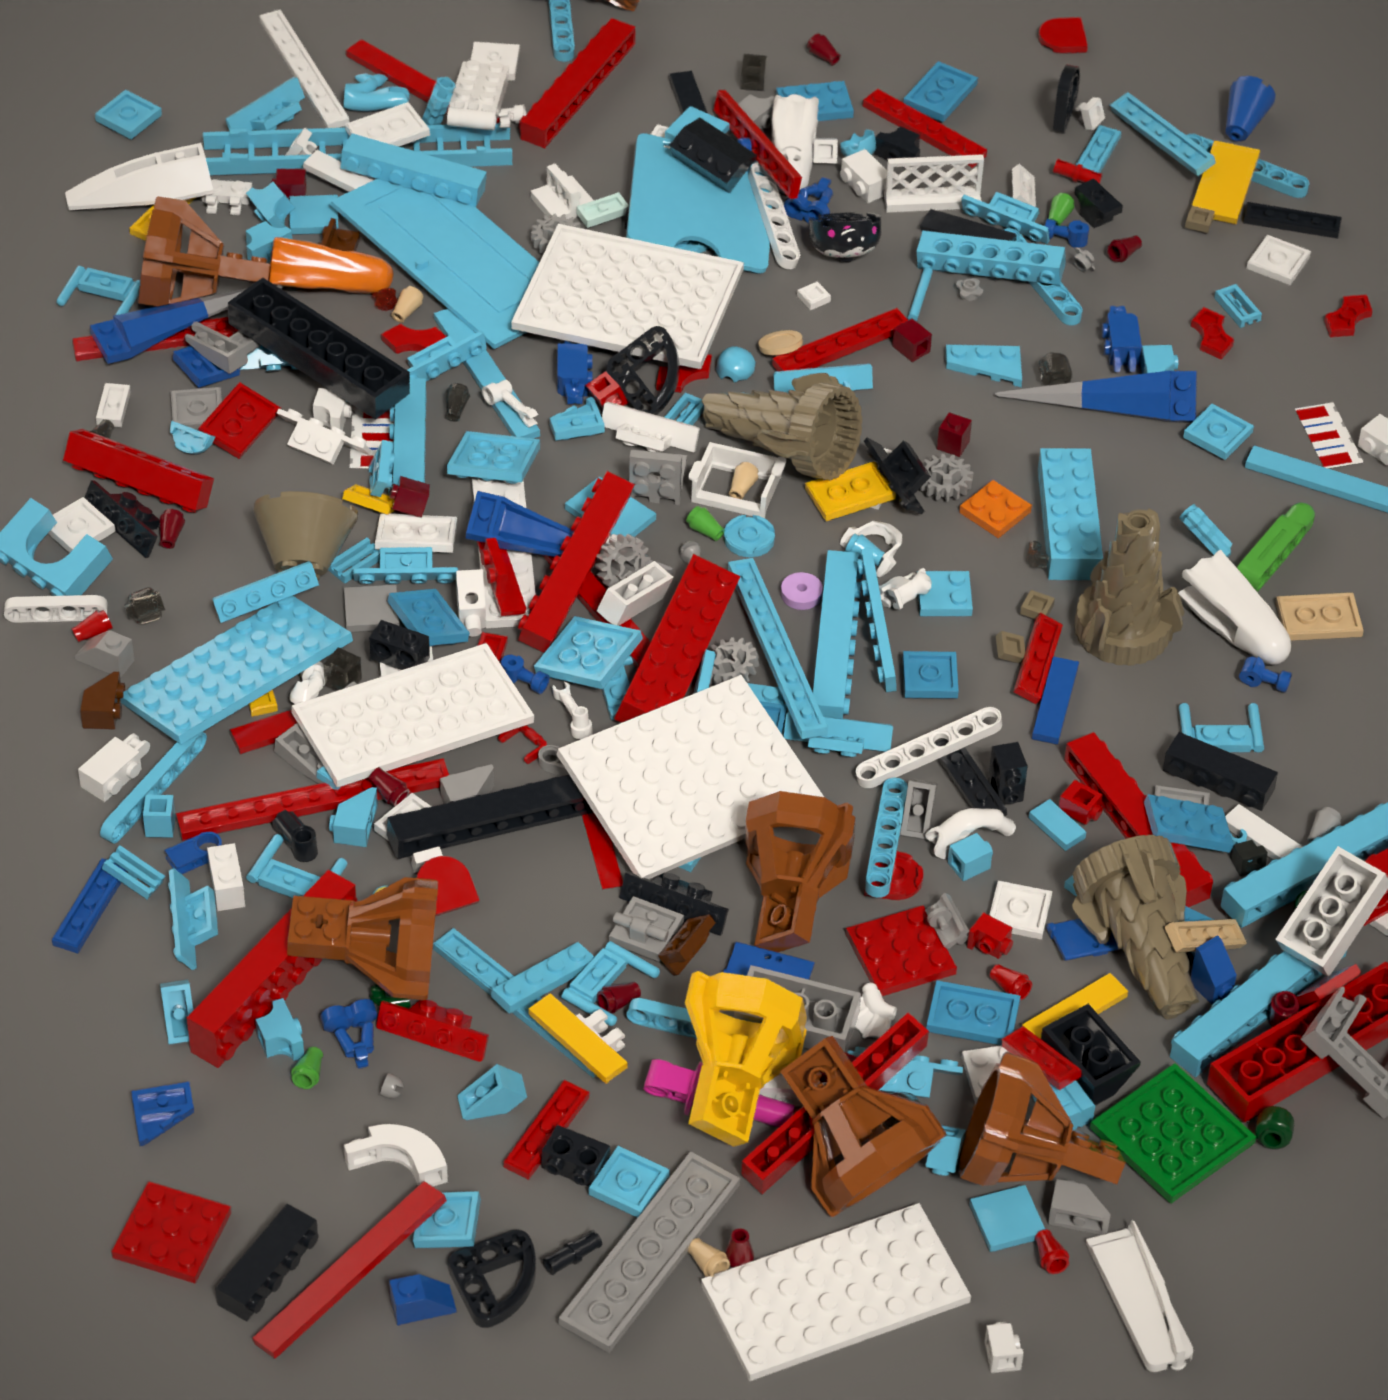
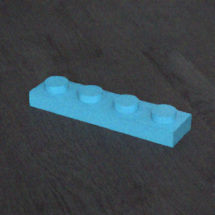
M577 942L494 987L491 997L510 1014L577 977L592 961L594 956Z

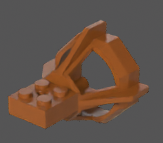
M157 196L154 209L152 210L145 251L143 253L138 303L159 307L217 294L220 277L253 283L263 277L269 281L271 264L267 263L266 258L252 256L250 261L242 259L243 255L227 252V257L223 256L224 244L185 200ZM183 225L191 229L188 253H180ZM177 272L184 273L181 297L172 299Z
M784 791L749 802L745 821L746 845L748 848L746 864L758 882L761 895H763L755 939L756 947L781 952L810 943L817 901L848 877L855 839V816L852 815L853 806L848 802L836 805L825 797ZM795 827L821 834L817 844H802L774 836L773 828Z
M404 877L364 900L357 902L293 896L287 956L345 960V963L356 966L394 998L426 1000L429 991L438 881ZM400 919L397 954L387 951V947L390 946L391 935L389 920Z
M833 1036L824 1038L780 1071L813 1119L812 1122L815 1129L811 1189L831 1217L837 1216L846 1208L855 1205L903 1172L911 1169L914 1164L930 1153L940 1143V1140L946 1136L945 1130L928 1105L869 1088ZM821 1072L826 1073L828 1082H820ZM891 1116L901 1121L888 1130L882 1124ZM866 1139L870 1140L865 1145H861V1143ZM842 1153L845 1159L835 1166L834 1158Z
M1005 1052L1000 1063H996L982 1087L977 1103H974L973 1114L965 1133L957 1166L960 1178L981 1186L996 1185L997 1182L1049 1181L1054 1179L1061 1165L1118 1184L1126 1162L1120 1151L1116 1149L1117 1145L1102 1139L1100 1143L1089 1140L1090 1136L1084 1132L1072 1131L1073 1124L1038 1063ZM1033 1094L1037 1100L1029 1120H1026L1030 1095ZM1012 1153H1016L1010 1171L1004 1172L1009 1164Z

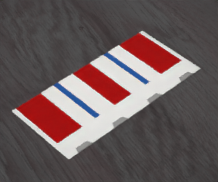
M1333 402L1295 409L1323 467L1334 468L1364 463Z
M353 406L351 438L355 435L366 440V445L372 452L370 455L350 448L349 468H369L381 441H393V439H390V424H393V421H390V409L375 420Z

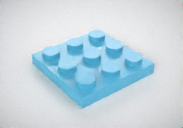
M466 431L447 464V474L456 475L460 478L478 477L486 481L495 479L504 480L512 484L522 483L540 449V439Z
M574 616L534 665L536 673L541 671L548 674L551 678L603 689L643 637L640 630Z

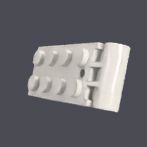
M476 60L463 61L450 100L447 126L494 131L508 85L509 66L496 62L485 64Z

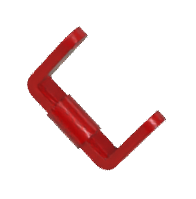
M527 725L501 733L498 737L501 743L522 732L526 738L539 746L524 757V762L527 764L536 760L539 750L547 745L543 737Z

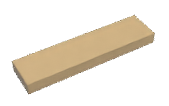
M1235 919L1171 922L1164 927L1176 952L1196 951L1197 947L1217 935L1222 939L1225 949H1239L1247 944Z

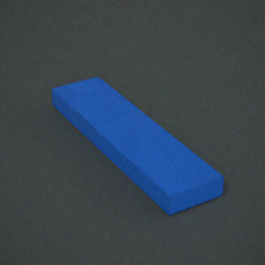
M1053 656L1032 734L1033 740L1058 745L1079 667L1078 661Z
M102 858L58 928L52 938L53 946L77 954L80 952L121 884V881L102 869L106 859ZM114 863L116 866H118V867L121 868L123 871H125L126 873H128L127 870H125L124 868H122V867L119 866L118 864Z

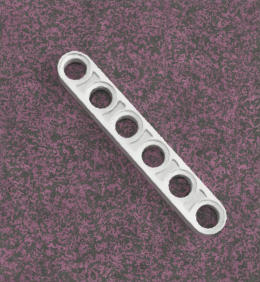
M754 163L749 171L748 179L775 259L781 267L794 269L799 261L800 252L776 182L759 163ZM755 172L762 173V174L765 175V176H760V175L756 174ZM760 188L769 190L771 193L764 192ZM766 205H771V206L775 207L776 209H771V208L767 207ZM772 222L780 223L782 226H777ZM777 238L784 239L788 243L781 242ZM783 255L790 256L793 260L787 259Z
M994 707L983 708L860 763L856 768L857 782L863 788H874L883 784L889 778L899 777L993 735L1002 728L1001 713ZM986 717H995L997 719L991 725L982 722ZM965 727L973 730L969 735H961L958 732ZM940 738H945L949 741L945 746L934 744ZM915 749L924 751V754L920 757L910 755L911 751ZM890 760L900 762L895 768L886 766V763ZM865 771L876 773L870 779H865L861 776Z

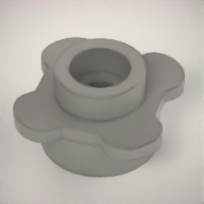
M1077 247L1075 249L1077 254L1072 258L1074 265L1082 272H1086L1088 269L1094 271L1093 255L1089 251H1082Z
M976 278L964 281L959 280L956 283V287L960 289V297L966 301L976 300L978 296L983 294V289L979 286L980 281Z

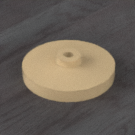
M792 330L770 333L759 340V350L767 355H782L793 352L802 346V334Z

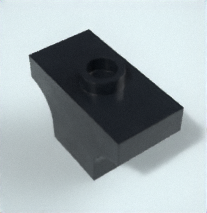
M900 126L892 133L880 132L875 137L876 147L874 155L888 161V159L920 157V134Z
M1095 179L1075 187L1074 194L1080 203V216L1093 228L1112 221L1113 216L1122 213L1123 205Z

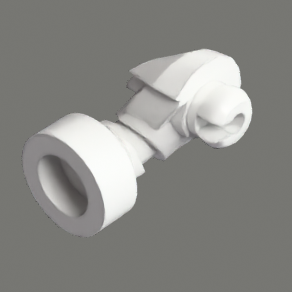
M319 661L300 673L302 682L298 681L290 692L289 700L294 705L316 698L319 691L327 683L329 675L322 662Z

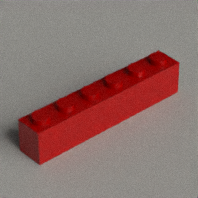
M84 429L70 431L63 461L71 463L73 468L94 472L93 475L98 478L116 480L115 483L119 486H132L137 488V492L143 495L150 496L153 494L160 497L159 500L164 503L182 505L181 508L188 512H196L197 510L207 508L214 478Z

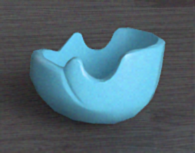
M865 130L863 137H859L854 133L850 140L841 142L840 147L844 157L864 149L872 155L876 147L874 131Z
M732 346L726 348L720 354L715 370L721 379L730 377L733 382H737L738 380L748 379L754 373L756 362L749 351L741 347Z

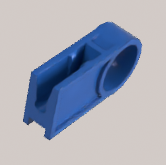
M214 832L201 833L166 849V860L172 869L175 868L181 874L189 872L209 863L208 851H204L199 847L205 843H214L217 846H221V837Z

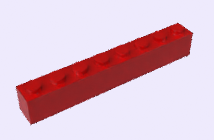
M613 18L606 25H603L599 33L590 39L585 49L578 53L577 58L568 64L563 74L555 79L554 84L549 89L545 90L540 100L532 105L531 110L525 116H522L519 122L520 139L546 148L635 46L636 27Z
M609 471L606 472L603 479L598 478L591 491L595 493L593 498L587 497L581 509L585 513L582 518L576 517L571 531H574L572 537L566 536L560 548L563 551L561 557L556 555L550 566V570L553 571L551 576L545 575L539 587L542 590L540 596L534 595L528 609L532 610L529 616L524 614L517 629L521 630L519 641L543 653L551 646L597 560V554L601 553V546L605 545L624 510L635 484Z
M1094 732L1066 744L1065 763L1082 784L1103 794L1101 801L1103 811L1125 839L1141 835H1153L1144 805L1147 795L1143 794L1136 780L1130 777L1123 769L1120 760L1115 759L1111 754L1107 744L1100 740ZM1171 842L1180 866V875L1184 877L1186 882V907H1191L1209 899L1213 885L1211 874L1203 869L1196 855L1189 851L1185 845Z
M908 1012L858 1056L852 1064L869 1088L879 1090L927 1047L929 1030ZM804 1106L742 1160L741 1175L761 1194H764L814 1148L815 1127L812 1122L813 1119Z

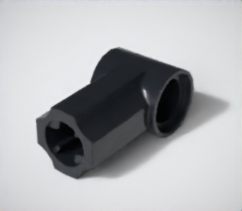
M284 810L278 813L277 817L272 821L273 828L292 848L294 858L300 862L314 860L318 855L315 830L311 826L304 825L293 811Z

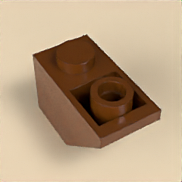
M114 671L84 690L80 709L83 729L115 730L117 719L122 717V703H120V699L124 697L123 692L125 691V683H121L120 672Z

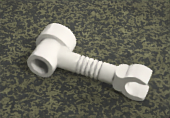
M514 105V108L501 109V113L498 114L500 116L499 127L510 128L511 122L519 124L522 116L526 115L525 105Z
M503 380L497 384L491 383L482 388L483 397L489 405L505 401L519 414L527 427L538 424L533 419V417L538 415L536 410L524 406L511 394L513 389L508 380Z
M564 682L565 689L558 690L553 685V697L562 702L572 716L573 721L570 724L571 735L576 739L591 736L593 730L592 722L588 717V709L582 706L578 707L571 696L570 685L567 682Z

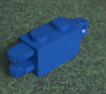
M1110 306L1107 322L1102 324V338H1106L1104 354L1109 355L1110 365H1113L1114 372H1120L1121 365H1128L1129 372H1135L1136 365L1140 364L1142 350L1138 317L1132 313H1127L1125 306Z
M565 340V344H558V393L566 396L567 404H582L584 396H587L586 384L592 381V371H587V369H592V354H587V345L580 343L571 344V341Z

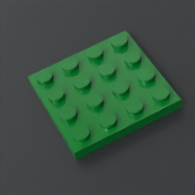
M1176 1063L1091 1121L1090 1129L1102 1140L1117 1145L1116 1149L1120 1151L1124 1161L1171 1204L1254 1145L1256 1141V1136Z

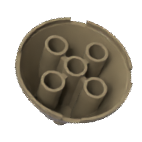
M288 491L281 492L280 497L270 499L269 494L258 498L254 503L253 511L278 573L310 561L319 581L320 576L326 574L355 526L358 520L357 509L353 505H350L349 509L342 505V499L312 492Z

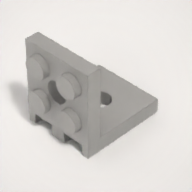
M631 450L629 482L635 484L630 497L633 499L635 495L649 497V502L660 503V498L675 499V505H680L687 455Z

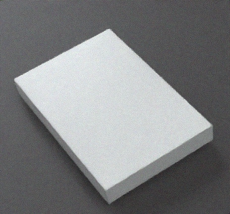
M409 102L345 124V130L349 136L353 133L395 146H402L430 136V129Z
M381 513L375 539V549L432 547V552L453 553L457 517L422 515L421 518L415 515H387Z

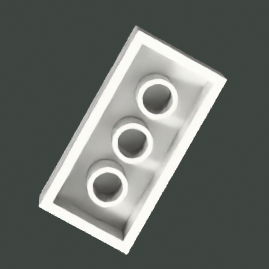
M1337 847L1277 936L1276 941L1280 948L1327 977H1330L1387 891V875L1344 849Z

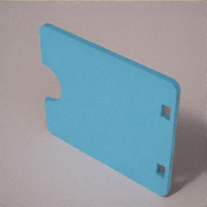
M646 133L639 134L635 146L626 238L673 248L684 241L702 242L711 247L718 257L744 262V270L764 273L768 267L770 241L748 179L751 166L729 194L673 157L670 148L663 147L664 145L669 146L673 141L672 139ZM755 172L756 174H758V175H760V176H765V175H763L762 173ZM760 188L764 192L771 193L769 190Z

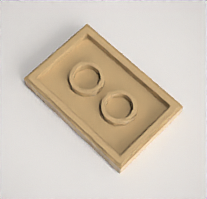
M1354 593L1276 597L1275 603L1280 622L1288 632L1291 641L1363 636L1364 630Z

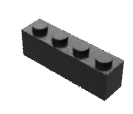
M1178 732L1166 751L1163 771L1173 776L1180 777L1197 786L1204 787L1260 811L1264 809L1274 792L1278 776L1277 771L1181 732Z
M287 1203L215 1288L217 1305L246 1322L254 1313L257 1314L264 1306L265 1299L272 1291L276 1292L279 1289L285 1275L298 1266L301 1256L306 1250L312 1249L315 1246L319 1237L317 1220Z

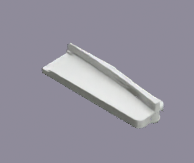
M1131 1220L1127 1229L1086 1239L1085 1244L1147 1370L1151 1372L1166 1370L1167 1364H1172L1170 1367L1173 1370H1182L1186 1366L1185 1359L1190 1358L1192 1360L1193 1347L1171 1305L1165 1281L1135 1221ZM1165 1315L1167 1317L1168 1324L1170 1327L1169 1331L1167 1330V1326L1164 1320Z

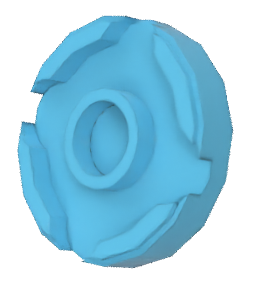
M740 515L731 519L725 527V545L731 552L739 556L758 557L768 553L774 545V527L767 519L761 516L753 515V517H746V515Z

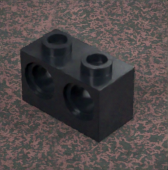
M381 620L369 637L370 659L400 670L426 663L430 658L429 636Z
M1018 742L992 746L988 782L1004 805L1022 802L1024 799L1028 765Z
M557 1125L542 1149V1168L551 1174L561 1175L579 1185L590 1187L610 1158V1145Z

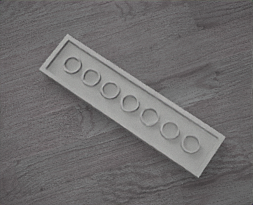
M690 1151L561 1314L559 1325L610 1353L688 1253V1247L692 1240L702 1235L740 1186V1178Z

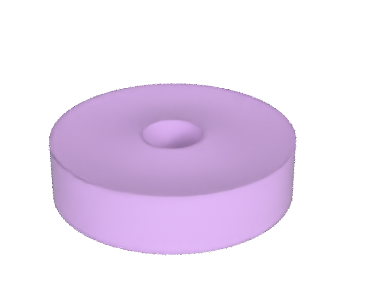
M803 572L793 573L782 582L781 598L791 608L798 610L811 609L822 600L823 585L812 574Z

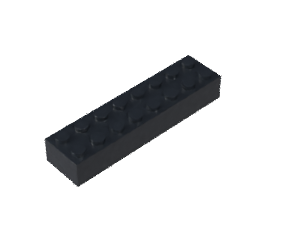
M262 277L228 302L229 324L375 420L410 394V372L265 278Z

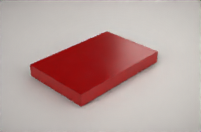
M239 382L202 423L198 430L215 436L213 441L215 445L240 459L278 416L277 411L281 407Z

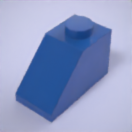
M1218 935L1196 948L1191 973L1194 988L1213 1005L1217 1000H1223L1229 995L1235 986L1237 976L1223 941Z
M420 1274L389 1280L390 1299L397 1326L456 1313L451 1288L447 1283Z

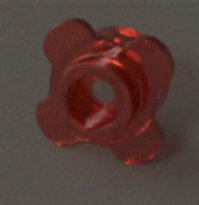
M385 288L381 289L378 293H372V297L376 299L375 306L382 311L392 310L398 301V298L395 296L396 290Z

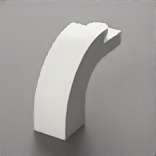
M394 1124L375 1125L368 1127V1138L356 1139L351 1143L344 1144L345 1163L349 1171L381 1161H393L406 1166L412 1172L418 1186L424 1181L431 1186L448 1182L447 1164L440 1149L428 1136L413 1128Z

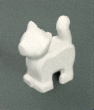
M921 568L917 574L912 572L904 577H894L885 584L879 585L882 605L888 608L893 605L894 609L900 610L905 603L913 600L917 594H927L931 589L932 581L926 574L925 569Z

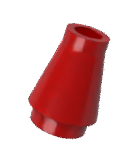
M96 610L77 626L71 628L78 643L113 629L104 610L100 612Z
M1000 964L995 965L990 972L992 980L1006 993L1020 995V1000L1026 998L1032 989V981L1029 980L1026 974L1003 967Z
M1050 1230L1039 1231L1035 1236L1042 1268L1050 1274L1063 1272L1069 1265V1253L1056 1240Z

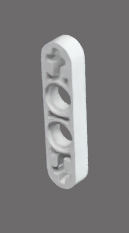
M99 595L11 597L5 602L4 616L8 621L15 623L83 621L96 610L97 612L104 610L107 614L108 602ZM71 606L74 607L75 610L67 611L64 610L63 607ZM38 607H46V608H48L49 610H48V611H39V610H37L36 608H38Z

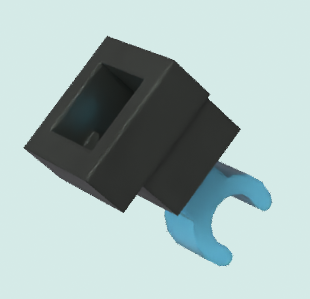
M1240 829L1239 838H1235L1231 834L1234 844L1231 861L1240 877L1248 875L1254 870L1258 871L1266 867L1268 852L1263 845L1257 847L1253 840L1247 841V833L1244 829Z

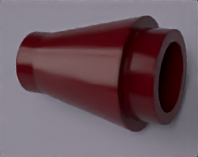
M817 33L812 36L807 44L811 54L827 61L831 65H835L841 58V55L825 35Z
M1137 235L1115 239L1108 246V255L1114 262H1124L1136 250L1142 247V241Z
M167 509L160 516L159 544L163 548L172 549L175 547L176 540L185 525L184 515L179 510Z
M380 767L376 768L369 776V780L375 785L388 804L398 805L410 792L406 787L407 783L385 772Z
M636 982L604 986L597 993V1002L599 1007L610 1013H615L629 1004L631 1000L639 998L641 990Z
M1281 991L1272 997L1269 1016L1271 1026H1276L1298 1012V999L1292 992Z
M742 1228L735 1229L732 1232L731 1239L725 1250L732 1268L752 1262L754 1259L749 1233Z

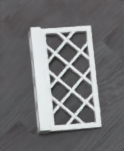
M983 155L888 159L886 190H884L887 213L929 211L930 209H963L961 201L963 195L981 201ZM977 163V167L970 172L964 168L968 164ZM951 164L954 166L947 173L940 169L944 165ZM920 166L930 167V169H928L923 174L916 170ZM893 167H905L906 170L898 175L893 171ZM958 171L965 175L958 181L952 178ZM935 172L938 173L941 177L935 182L928 179ZM911 173L918 177L911 183L904 180ZM969 180L975 183V186H962ZM945 181L952 184L950 187H939ZM922 182L928 185L927 188H915ZM898 183L905 187L903 189H892Z

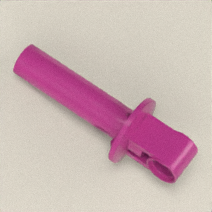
M652 1060L643 1089L651 1095L685 1103L684 1115L688 1116L691 1106H693L703 1062L700 1061L695 1071L664 1060ZM759 1094L753 1120L779 1128L793 1115L795 1105Z

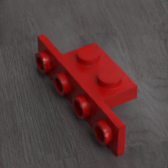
M487 538L485 543L477 541L481 563L485 566L487 581L491 585L500 615L525 614L526 605L507 549L499 548L496 538Z
M419 1000L410 1009L386 1001H382L376 1025L378 1029L481 1062L485 1057L489 1038L488 1034L470 1029L472 1016L465 1015L459 1009H447L438 1006L436 1002L431 1000Z

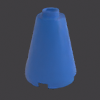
M1238 77L1237 81H1233L1230 87L1226 134L1233 141L1246 140L1276 100V93L1273 87L1270 85L1268 87L1262 84L1263 80L1258 77Z

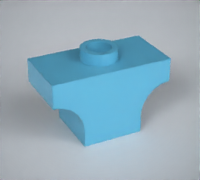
M274 182L264 189L258 190L252 187L246 192L247 196L257 207L254 212L263 222L267 220L276 228L286 227L285 218L295 207Z
M266 221L246 230L248 260L251 261V257L255 256L266 258L267 262L271 261L274 238L293 239L292 231L287 226L282 228L273 227Z
M283 998L272 1001V1011L264 1017L255 1019L258 1040L267 1058L283 1054L291 1057L293 1061L299 1060L304 1056L300 1022L298 1018H292Z

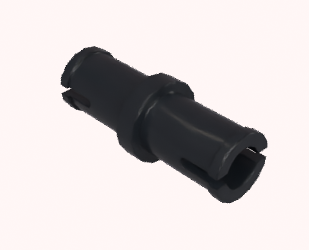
M591 1230L574 1242L568 1241L564 1243L562 1249L543 1259L544 1267L548 1273L550 1272L551 1275H555L558 1271L572 1263L578 1264L582 1261V1257L602 1247V1240L598 1233Z

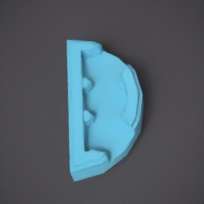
M171 421L170 434H173L176 448L184 453H202L212 445L215 436Z

